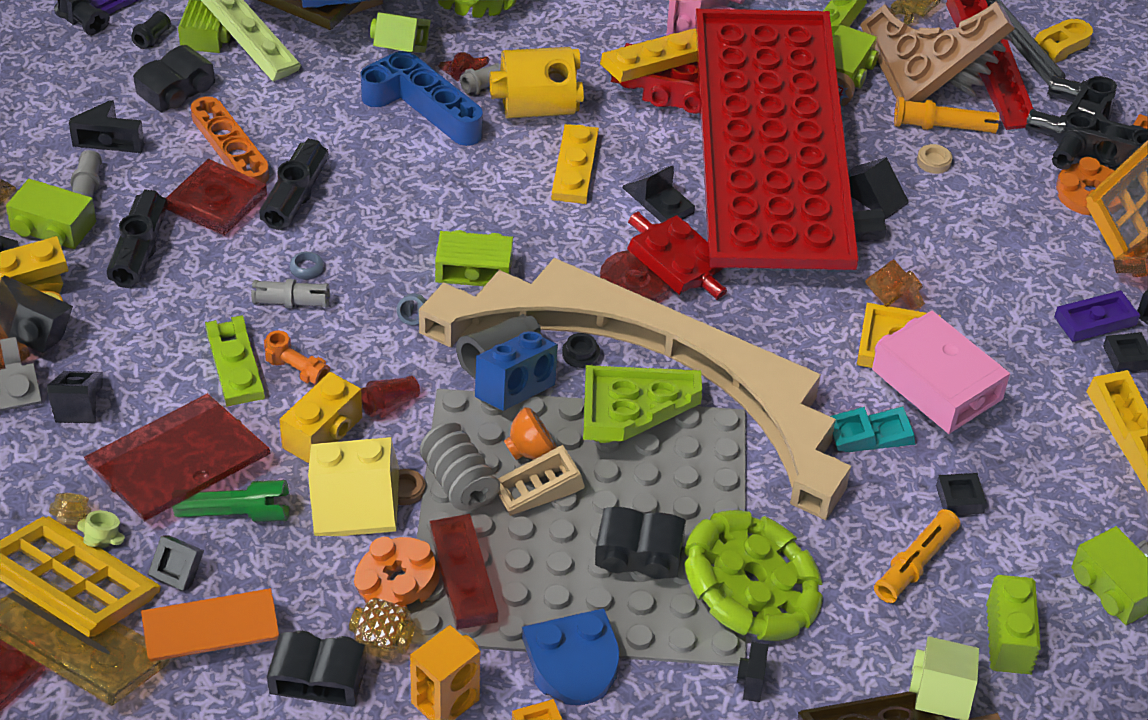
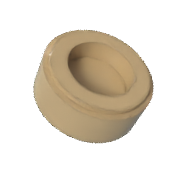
M929 144L923 146L918 151L917 164L922 170L933 174H940L950 169L952 154L947 148L937 144Z

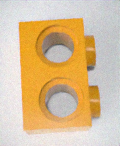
M449 625L410 654L411 703L429 720H455L480 700L481 652L476 642L470 636H462L455 628Z

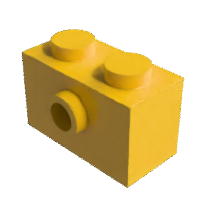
M329 372L279 419L282 448L309 463L311 444L331 443L341 440L363 418L361 388Z

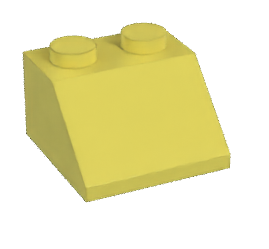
M392 438L311 444L308 478L314 535L349 536L396 532L399 465Z

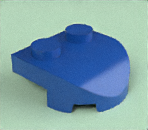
M604 608L522 627V640L534 671L533 679L544 695L549 694L554 698L562 700L563 704L585 705L603 698L613 685L615 679H617L619 647Z

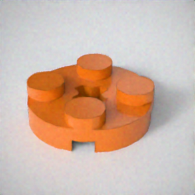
M1081 158L1079 163L1072 164L1069 169H1062L1058 175L1056 190L1058 191L1060 201L1069 209L1079 214L1090 216L1091 213L1086 206L1088 203L1086 197L1093 190L1087 191L1085 189L1086 186L1097 188L1114 170L1101 165L1095 158ZM1116 196L1106 207L1110 214H1113L1121 209L1122 204Z
M385 536L375 539L370 544L369 552L363 556L356 568L354 585L371 610L376 609L374 607L379 603L381 608L376 609L377 613H381L382 609H384L389 615L391 609L394 608L396 614L401 613L399 612L401 608H404L406 612L408 611V604L415 602L417 599L422 603L432 595L439 582L440 570L433 551L427 542L411 537L391 539ZM403 570L405 572L403 575H397L394 580L390 579V576L397 571ZM372 598H374L375 602L370 603L369 601L373 600ZM388 602L391 607L385 608L384 606Z

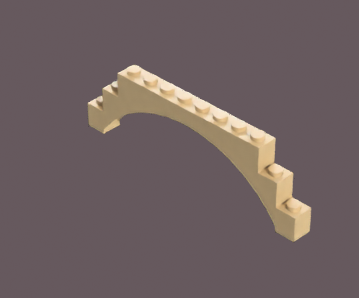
M553 258L532 284L499 270L476 296L443 282L419 308V333L448 347H452L462 336L480 332L511 317H518L524 314L526 316H533L539 323L541 330L579 332L609 337L663 354L692 370H701L702 376L723 389L748 412L775 447L786 469L792 487L791 505L823 520H827L847 489L851 465L824 454L831 444L836 419L810 408L817 398L821 374L573 265Z

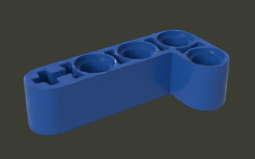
M407 51L394 52L362 69L360 73L361 98L367 106L382 107L401 98L459 145L472 146L481 141L483 128L482 108L413 53Z

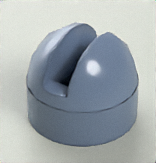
M416 293L404 296L397 305L399 319L407 325L419 324V308L427 300L422 295ZM414 301H416L418 316L414 317L417 319H410L409 317H411L414 308Z

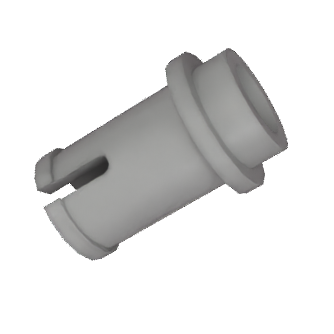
M496 63L478 70L467 69L460 76V84L466 94L473 93L477 95L482 89L490 87L489 73L491 71H500L501 65Z

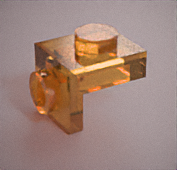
M894 259L865 281L868 288L885 307L890 306L899 298H902L911 310L918 309L925 304L919 292L923 288L919 279L911 270L905 272Z

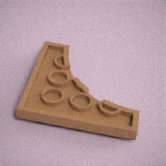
M997 1L978 14L961 21L959 27L944 31L940 27L913 29L900 21L885 4L860 24L863 32L877 36L875 50L879 51L877 61L896 99L898 96H901L906 101L923 102L1015 29L1004 8Z

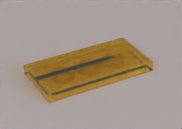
M40 577L42 580L46 581L47 583L57 588L61 592L65 591L60 587L54 585L53 583L49 582L48 580ZM16 590L0 599V639L111 706L161 671L170 662V659L149 661L145 637L120 622H117L95 637H87ZM77 597L73 598L94 613L99 612V610Z

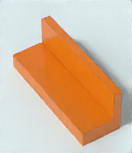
M271 588L141 610L147 656L151 662L273 641L279 637Z

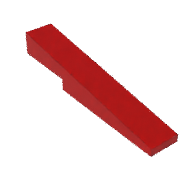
M947 0L946 6L956 27H959L961 21L983 11L988 7L986 0ZM1002 39L1000 42L1006 48V51L994 50L993 52L999 62L996 64L987 61L986 65L991 70V74L979 73L997 112H999L1005 129L1026 128L1028 115L1031 109L1034 108L1008 40Z

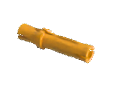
M947 509L940 510L906 551L899 552L891 560L890 569L874 585V591L881 600L887 603H894L910 583H916L923 575L924 566L940 550L951 535L959 529L961 523L955 513Z

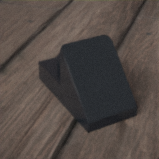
M114 100L107 101L69 120L73 147L142 153L145 145L142 121L116 118Z
M673 165L649 172L622 187L661 223L676 215L684 219L694 214L695 205L672 186Z
M63 371L47 385V394L56 423L95 424L96 393L103 386V372Z

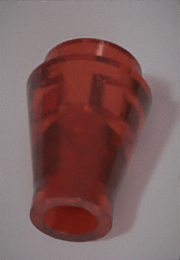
M412 375L404 378L369 381L366 387L361 388L362 408L369 417L379 415L380 418H383L411 399L419 397V383Z

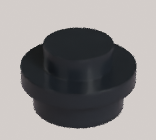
M576 333L571 335L564 343L562 357L567 364L573 367L586 368V365L593 366L597 363L600 357V348L593 336L586 333Z

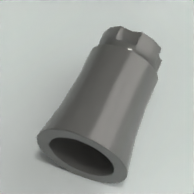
M522 314L518 317H511L480 332L460 337L456 344V352L461 367L475 379L477 355L492 349L495 345L507 342L523 332L532 331L541 334L539 323L533 316Z

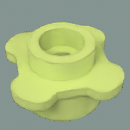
M93 511L87 515L86 519L78 522L77 528L83 532V542L88 546L105 548L110 544L120 545L124 542L125 536L118 531L120 520L111 512Z

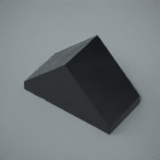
M887 157L857 165L848 171L851 197L871 210L881 208L885 219L908 204V199Z

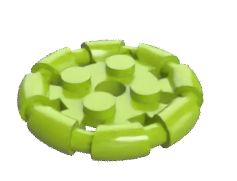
M728 510L714 513L711 515L710 520L703 519L691 531L685 546V554L688 556V559L684 563L689 584L697 599H703L711 608L709 613L729 629L741 635H746L747 633L757 635L758 640H787L797 636L800 629L804 626L808 629L814 623L823 602V595L818 592V585H822L821 575L812 555L807 549L803 551L795 542L797 537L778 522L766 516H763L761 519L754 518L750 511ZM782 552L790 562L786 563L779 553ZM745 571L754 574L759 581L750 580ZM795 584H802V593L793 590ZM783 608L787 613H782L780 609ZM752 611H756L759 613L756 615V617H753Z

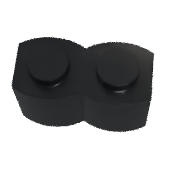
M188 45L175 47L166 53L161 60H154L143 65L133 75L136 94L161 113L170 108H179L189 97L199 92L204 93L208 91L215 83L213 64Z
M626 507L604 508L596 542L595 565L611 573L637 571L653 579L678 577L685 539L686 520L668 513L644 514Z
M303 630L280 633L267 674L269 694L349 707L355 706L367 664L365 645L347 636L320 639L312 633Z

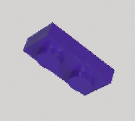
M1121 290L1057 306L1054 318L1072 342L1136 326L1140 314Z

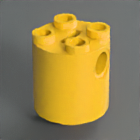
M553 47L502 50L500 71H491L489 73L491 99L502 98L506 119L574 115L575 112L580 110V102H583L584 99L582 81L576 82L577 69H580L581 64L579 49Z

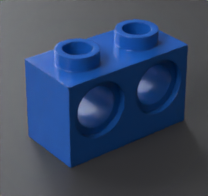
M527 331L477 355L475 397L504 411L554 386L556 382L558 344L543 338L537 332Z

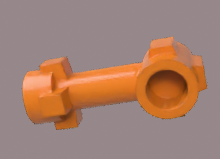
M280 330L272 331L264 339L266 361L272 365H284L286 363L301 371L300 379L307 384L311 382L316 385L330 372V367L326 365L324 359L319 356L317 358L314 356L307 358L292 349L291 338L286 332Z

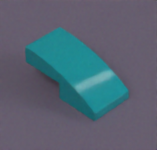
M904 406L869 416L865 407L830 416L836 419L833 439L838 451L856 452L916 445L915 435Z

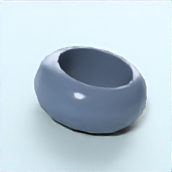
M308 251L296 254L291 259L289 265L291 273L295 277L304 280L316 278L323 272L324 267L322 258L318 254ZM302 261L316 263L315 266L307 269L297 266Z

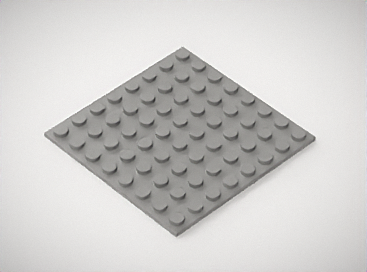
M436 390L431 430L438 425L448 422L461 424V431L467 433L471 443L478 449V454H481L486 461L485 465L490 467L493 476L497 479L532 461V459L525 457L516 460L504 442L505 439L510 437V429L514 418L522 409L527 407L533 409L541 419L556 446L563 445L581 473L585 488L569 496L511 516L498 494L489 503L480 508L462 511L452 505L442 486L426 465L425 491L422 495L417 539L425 541L430 545L440 570V578L436 589L428 599L422 603L417 599L415 602L408 604L409 611L406 614L408 627L404 629L403 644L423 645L447 626L451 625L462 636H470L476 642L479 649L527 652L522 640L523 626L604 608L618 643L619 658L739 667L740 657L746 658V635H741L729 629L709 613L711 608L703 599L698 600L686 575L684 563L688 559V556L685 554L687 539L698 523L703 519L710 520L711 515L717 512L728 510L745 511V409L695 406L625 441L599 443L594 440H583V398L534 395L502 411L476 398L475 391ZM559 471L554 474L556 477H559L563 473ZM546 476L539 478L542 484L549 482ZM531 481L524 483L529 492L535 489ZM516 486L509 488L514 500L521 496ZM607 507H626L644 514L658 512L684 518L686 520L685 539L678 577L653 579L637 571L611 573L606 569L596 566L595 549L603 509Z

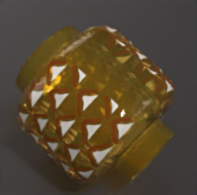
M372 598L366 603L364 608L358 606L355 608L348 630L354 633L356 642L365 645L366 653L385 660H392L399 653L405 655L414 636L416 622L411 621L410 611L406 607L380 598Z

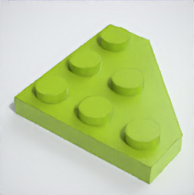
M586 365L583 440H594L599 443L625 441L701 404V370Z

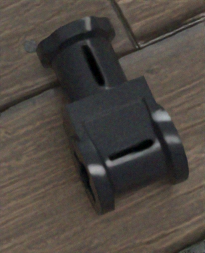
M57 0L54 6L55 14L58 17L66 19L72 25L80 23L83 31L88 35L93 36L105 30L109 25V14L92 5L91 0Z

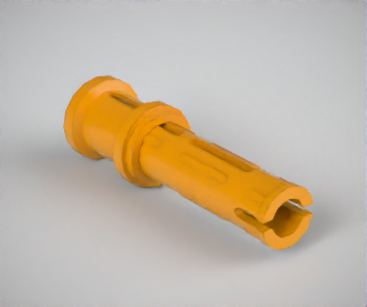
M901 96L897 97L895 103V127H900L901 124L921 126L923 130H929L933 126L996 134L999 125L997 123L985 122L999 121V112L936 106V103L932 100H926L925 103L906 101Z

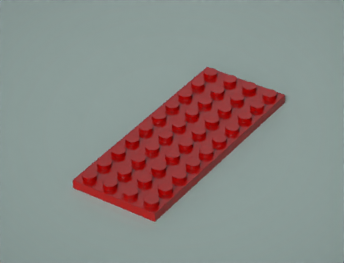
M696 8L695 26L709 267L857 270L858 252L830 11Z

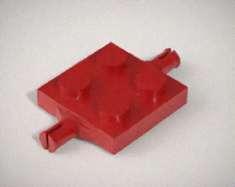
M639 211L631 215L628 223L641 234L631 239L627 249L676 293L680 295L690 288L703 287L715 300L726 294L727 288L712 277L723 268L709 267L708 242L692 229L687 222L676 215L660 224H652Z

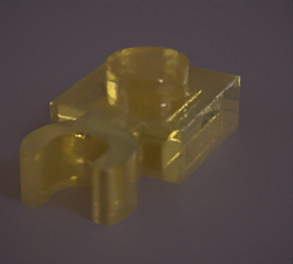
M897 0L891 4V10L895 15H905L903 23L908 25L913 22L915 13L924 17L940 3V0Z

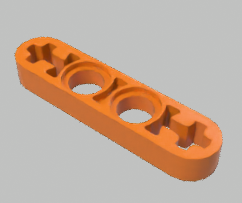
M207 96L194 100L190 107L194 124L236 179L247 187H259L269 180L267 160L217 98ZM208 113H213L212 119H210ZM218 130L230 131V133L224 135L214 134ZM233 150L245 151L244 154L240 155L229 154ZM250 163V168H251L253 171H251V170H248V171H247V164Z

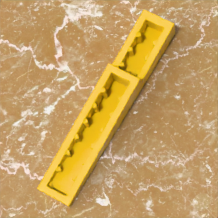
M1128 370L1095 376L1086 392L1148 492V408Z

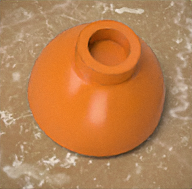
M527 407L522 409L514 418L510 429V437L504 440L507 448L516 460L522 457L534 460L557 448L556 443L533 409Z

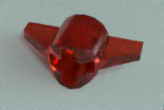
M459 52L452 61L440 62L438 67L458 82L462 72L471 68L478 70L488 65L490 60L488 57L473 58V56L466 52Z

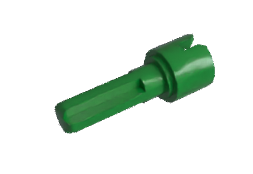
M286 480L252 481L247 490L176 493L173 496L172 509L176 517L248 514V517L252 518L253 522L287 521L290 507L286 504L274 505V497L287 496L289 494V487Z

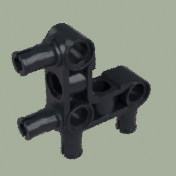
M1053 75L1049 83L1047 96L1065 99L1072 102L1066 114L1060 117L1031 109L1025 128L1028 131L1031 130L1054 137V141H1057L1059 146L1053 153L1052 163L1057 168L1064 170L1071 167L1076 156L1081 158L1092 157L1097 159L1099 163L1118 168L1148 140V129L1110 120L1117 84L1112 79L1103 76H1094L1086 81L1083 80L1081 83ZM1135 178L1126 188H1137L1139 185L1137 178Z

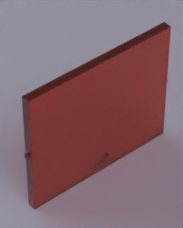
M207 393L86 455L84 460L110 487V490L116 493L145 522L271 453L269 447L246 428L241 420L236 419Z

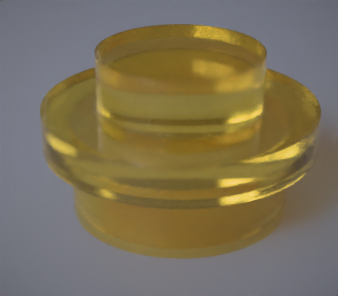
M58 493L55 495L54 502L49 506V513L56 516V521L59 523L78 525L80 520L86 519L92 509L88 506L89 498L84 495Z

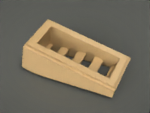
M563 445L498 478L500 482L498 496L510 516L569 496L585 488L581 473ZM559 471L563 473L559 477H556L554 474ZM546 476L549 482L542 484L539 478ZM531 481L535 489L529 492L524 483ZM516 486L521 496L514 500L509 488Z

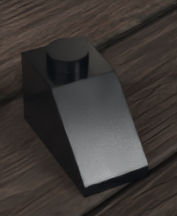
M4 275L0 280L1 327L8 338L16 337L17 342L44 353L57 344L64 336L73 306Z

